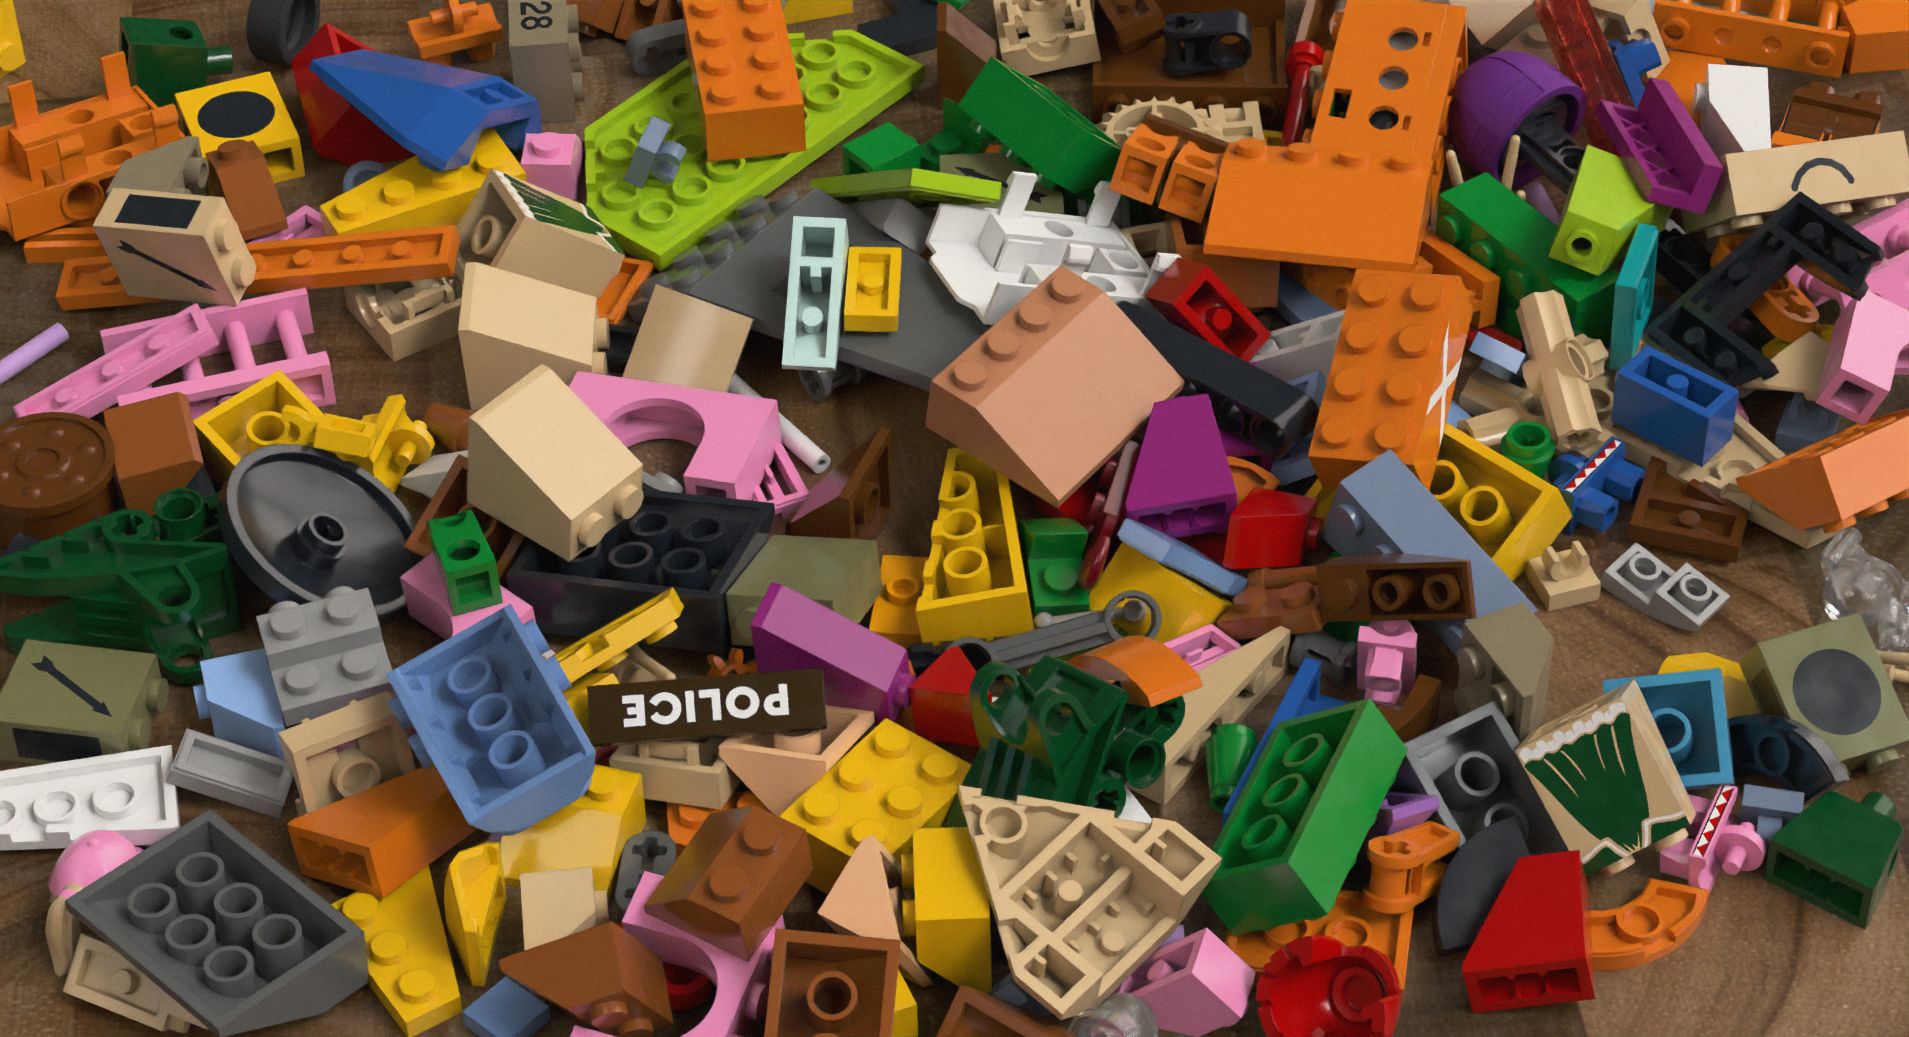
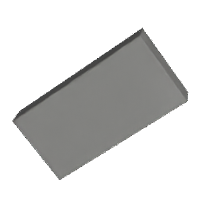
M186 728L167 783L279 819L294 776L284 759Z

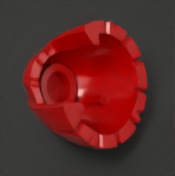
M1311 935L1286 943V946L1280 947L1270 957L1271 962L1264 965L1262 970L1265 974L1259 977L1256 1001L1262 1005L1257 1010L1267 1037H1392L1398 1023L1403 992L1399 988V979L1393 963L1385 954L1377 949L1366 945L1348 947L1339 940L1326 935Z

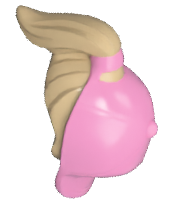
M95 830L81 835L65 848L52 870L48 882L51 892V905L47 913L45 933L54 971L59 977L69 973L81 933H94L66 909L65 900L144 851L140 847L133 846L126 837L114 831Z

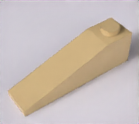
M1279 626L1196 671L1200 676L1203 687L1182 695L1186 706L1185 716L1181 726L1164 744L1166 760L1161 775L1153 784L1146 788L1138 789L1128 784L1125 785L1129 789L1165 806L1205 762L1204 743L1211 736L1212 730L1222 724H1240L1288 671L1291 630Z

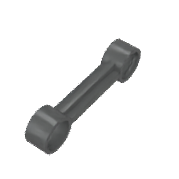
M1136 590L1125 591L1114 596L1106 604L1104 610L989 643L974 637L961 638L951 643L944 652L948 648L955 646H973L980 649L989 662L997 660L1019 670L1036 665L1046 654L1060 658L1124 638L1111 625V613L1113 608L1121 601H1124L1125 598L1139 599L1151 611L1150 628L1144 637L1154 639L1158 634L1162 622L1161 611L1156 601L1148 594Z

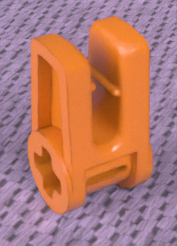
M1426 821L1387 836L1371 839L1368 842L1367 858L1372 862L1370 881L1363 885L1362 902L1364 905L1378 912L1400 914L1411 911L1417 904L1435 895L1443 874L1449 865L1440 861V859L1457 849L1460 833L1447 826Z

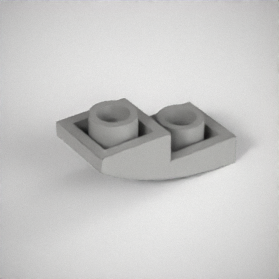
M1637 542L1610 565L1600 579L1601 586L1631 607L1663 623L1692 632H1697L1730 598L1729 594L1687 562L1675 572Z

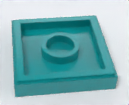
M1638 224L1615 284L1609 369L1619 371L1635 356L1651 314L1659 236L1657 226Z

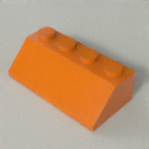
M1909 408L1870 418L1865 426L1858 423L1737 477L1738 487L1798 530L1822 525L1826 534L1850 527L1857 523L1854 514H1856L1857 518L1881 512L1889 508L1887 498L1889 503L1909 498Z

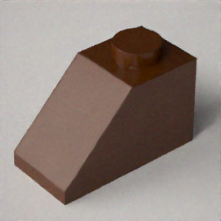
M937 2L938 109L943 110L944 98L959 104L990 57L992 56L997 59L996 41L949 3Z

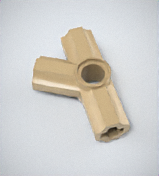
M1554 290L1540 293L1533 292L1519 300L1520 306L1516 310L1529 360L1522 365L1523 377L1530 392L1542 403L1555 448L1563 453L1573 450L1583 451L1598 443L1597 438L1602 433L1588 382L1604 373V363L1609 354L1601 339H1591L1583 333L1574 337L1563 295Z
M1480 368L1469 376L1467 384L1460 394L1459 406L1466 412L1474 415V417L1457 421V429L1501 455V439L1513 424L1522 421H1532L1542 424L1549 430L1542 403L1533 396L1529 388L1524 390ZM1600 426L1602 433L1598 436V443L1583 451L1573 450L1565 453L1555 448L1554 455L1570 454L1577 458L1585 456L1590 459L1611 437L1620 440L1621 436Z

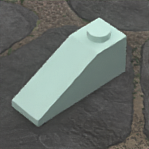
M793 216L782 369L836 372L849 250L847 222L844 218Z

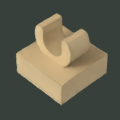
M1579 540L1572 541L1571 549L1555 552L1551 546L1545 548L1542 556L1527 560L1526 576L1548 612L1599 600L1601 582L1589 565L1590 558Z

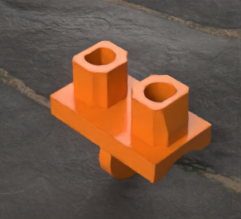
M443 0L444 8L429 11L428 17L407 21L409 35L420 58L425 62L445 66L452 65L450 52L466 49L470 60L480 62L493 59L495 57L496 42L504 40L503 28L497 22L490 2L477 5L475 1L459 4L458 0Z

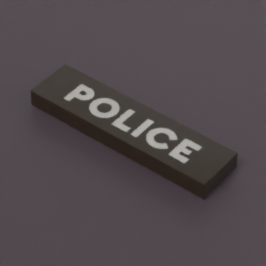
M822 668L587 686L590 742L593 747L827 729Z

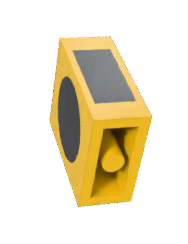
M270 71L175 94L181 132L186 137H199L202 158H206L205 153L218 150V146L224 142L237 139L253 140L265 157L274 184L305 176L300 138ZM209 172L207 180L209 196L216 197Z

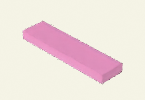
M196 303L20 402L13 409L17 418L42 412H67L91 418L118 402V395L139 391L220 345L206 316Z

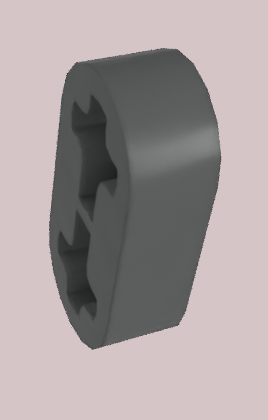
M683 19L646 27L636 31L629 37L626 42L625 52L633 69L639 75L648 77L665 74L687 59ZM654 47L651 49V55L644 57L647 55V49Z
M654 830L642 831L633 835L626 842L623 848L615 891L619 923L623 920L644 871L665 876L677 860L676 844L667 834ZM648 857H655L652 870H643V864H646Z

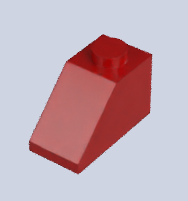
M1255 486L1230 514L1222 567L1249 569L1299 566L1311 550H1318L1321 542L1324 519L1316 517L1319 499Z

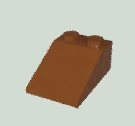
M1214 196L1208 204L1201 224L1165 211L1167 253L1179 254L1183 259L1206 264L1251 313L1260 312L1264 307L1278 306L1280 261L1203 254L1204 240Z

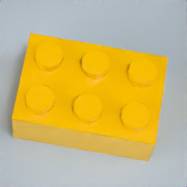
M885 718L779 815V817L806 829L814 869L805 882L828 895L860 841L872 835L880 841L902 866L901 854H913V829L944 828L958 794V785L962 784L971 764Z

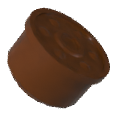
M67 412L30 414L0 426V544L7 548L17 532L38 540L49 539L54 536H64V532L88 523L95 515L101 518L118 511L119 497L114 478L116 469L115 448L112 438L105 428L85 416Z

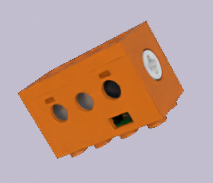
M1347 0L1344 12L1336 11L1334 16L1332 41H1336L1334 51L1326 50L1322 65V79L1326 80L1324 90H1315L1312 103V119H1316L1314 129L1306 128L1302 143L1314 144L1319 148L1318 150L1339 152L1340 149L1347 147H1358L1368 150L1370 155L1389 157L1396 152H1411L1420 155L1421 160L1434 161L1430 218L1428 226H1431L1445 169L1446 152L1449 150L1451 143L1448 131L1450 125L1449 109L1453 97L1450 95L1454 91L1456 80L1468 68L1467 7L1415 0Z

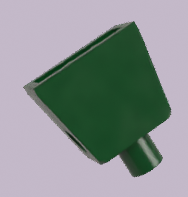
M120 17L119 52L123 51L125 53L130 86L137 85L158 108L173 103L177 110L176 93L207 86V76L226 75L233 72V58L229 45L207 47L198 24L193 21Z
M1836 791L1824 793L1771 838L1764 880L1865 930L1873 918L1898 862L1904 828L1900 822L1894 820L1896 816L1894 803L1886 795L1879 792H1869L1860 803Z

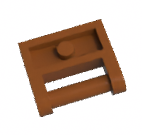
M1334 557V558H1331L1329 561L1334 560V559H1338V558H1341V557ZM1316 565L1275 569L1274 567L1250 568L1247 575V587L1233 598V604L1217 621L1220 630L1233 640L1259 638L1279 626L1290 629V634L1319 632L1327 622H1322Z

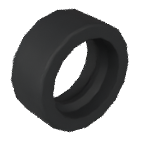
M251 0L246 28L247 42L252 55L257 60L291 66L290 62L318 31L320 0Z

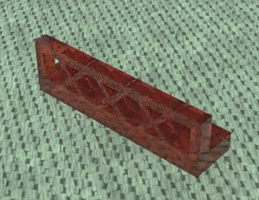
M1534 0L1532 3L1561 73L1568 77L1573 84L1579 86L1585 94L1586 108L1582 123L1592 146L1621 157L1595 112L1600 99L1634 107V104L1589 0Z

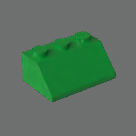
M990 57L958 104V107L973 118L969 126L975 132L991 142H994L996 138L999 139L1003 144L998 150L1022 167L1027 162L1033 167L1030 173L1037 175L1036 182L1050 191H1054L1057 185L1074 194H1078L1097 185L1100 181H1106L1113 177L1122 150L1121 145L1048 87L994 57Z

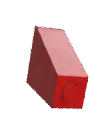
M1580 850L1518 858L1462 963L1463 977L1473 1013L1596 999L1589 890Z

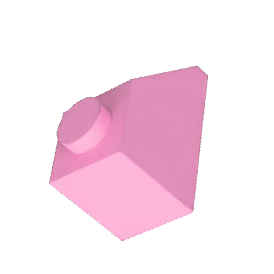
M554 132L526 133L521 167L526 172L527 182L577 202L586 153L585 142L576 134H557Z
M1204 928L1156 950L1111 994L1105 1012L1116 1020L1200 1037L1218 1028L1230 1027L1244 1016L1249 1006L1248 997L1256 972L1208 928Z

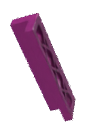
M1650 77L1638 108L1600 99L1595 113L1646 200L1704 214L1724 168L1670 83Z

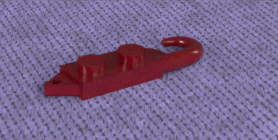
M1132 437L1125 443L1118 459L1111 457L1105 463L1099 477L1097 487L1106 491L1105 494L1095 493L1084 522L1094 527L1079 572L1078 581L1083 590L1091 591L1098 585L1110 548L1126 514L1125 502L1143 440Z

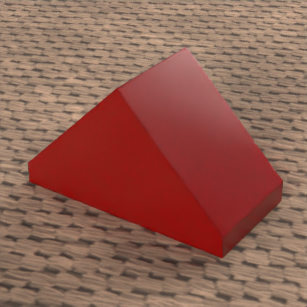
M959 646L948 648L908 687L916 735L924 739L980 747L969 699L970 685L977 672ZM988 690L987 698L988 702L991 703L992 695Z

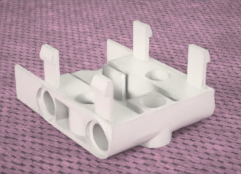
M1013 171L1006 181L1008 187L999 209L947 203L939 204L925 241L934 254L930 257L929 263L955 300L973 309L983 324L994 325L1060 265L1105 291L1115 303L1123 300L1131 302L1166 320L1144 296L1176 258L1182 257L1179 254L1157 252L1150 269L1117 225L1111 221L1121 196L1119 193L1108 190L1111 182L1100 181L1095 187L1094 193L1096 195L1087 217L1025 211L1037 180V175L1035 173Z

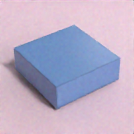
M507 976L462 1011L464 1026L480 1037H531L551 1021L549 1006Z

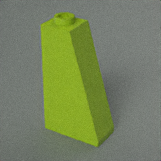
M1587 145L1569 188L1548 257L1599 276L1626 257L1639 223L1657 226V230L1660 233L1665 229L1674 207L1647 201L1621 157Z

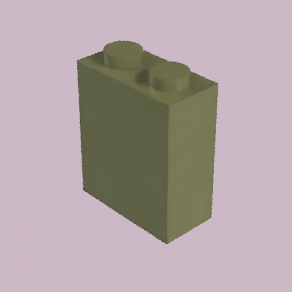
M772 535L725 594L732 645L753 646L750 624L771 582L782 584L859 624L883 590L877 540Z

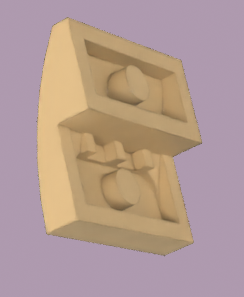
M656 284L622 377L728 393L754 319Z

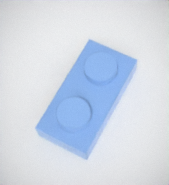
M1478 331L1469 351L1484 358L1479 368L1520 387L1524 379L1522 365L1529 360L1528 355Z

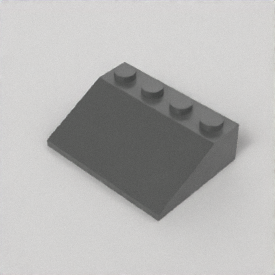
M211 809L65 900L66 909L218 1037L323 1014L370 982L364 931Z

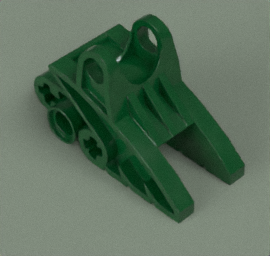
M189 488L171 489L159 495L154 501V515L152 516L138 509L119 510L101 517V522L91 521L64 532V536H54L27 547L28 551L20 550L0 558V593L25 596L71 597L68 600L43 609V614L34 613L2 626L5 644L11 654L19 655L26 639L157 654L161 675L172 683L191 684L202 680L203 675L200 662L190 667H179L173 663L179 657L188 654L199 655L202 658L201 661L213 659V653L208 641L241 631L244 628L232 567L237 565V562L225 544L218 523L217 503L220 491L202 498L196 490ZM133 533V536L125 537V534Z
M1048 654L1042 657L1025 679L1014 667L997 660L988 662L976 673L970 685L969 699L980 749L961 785L982 789V796L1017 801V796L1021 795L1087 807L1096 805L1094 808L1115 811L1114 818H1118L1126 803L1124 785L1128 784L1138 789L1146 788L1153 784L1161 775L1166 760L1164 744L1175 734L1185 716L1186 706L1184 698L1181 695L1153 707L1127 704L1128 691L1122 689L1120 681H1115L1111 684ZM1002 675L1005 682L1002 694L994 702L989 703L987 698L989 686L996 677ZM958 794L944 828L968 827ZM1096 796L1100 798L1099 802L1094 800Z

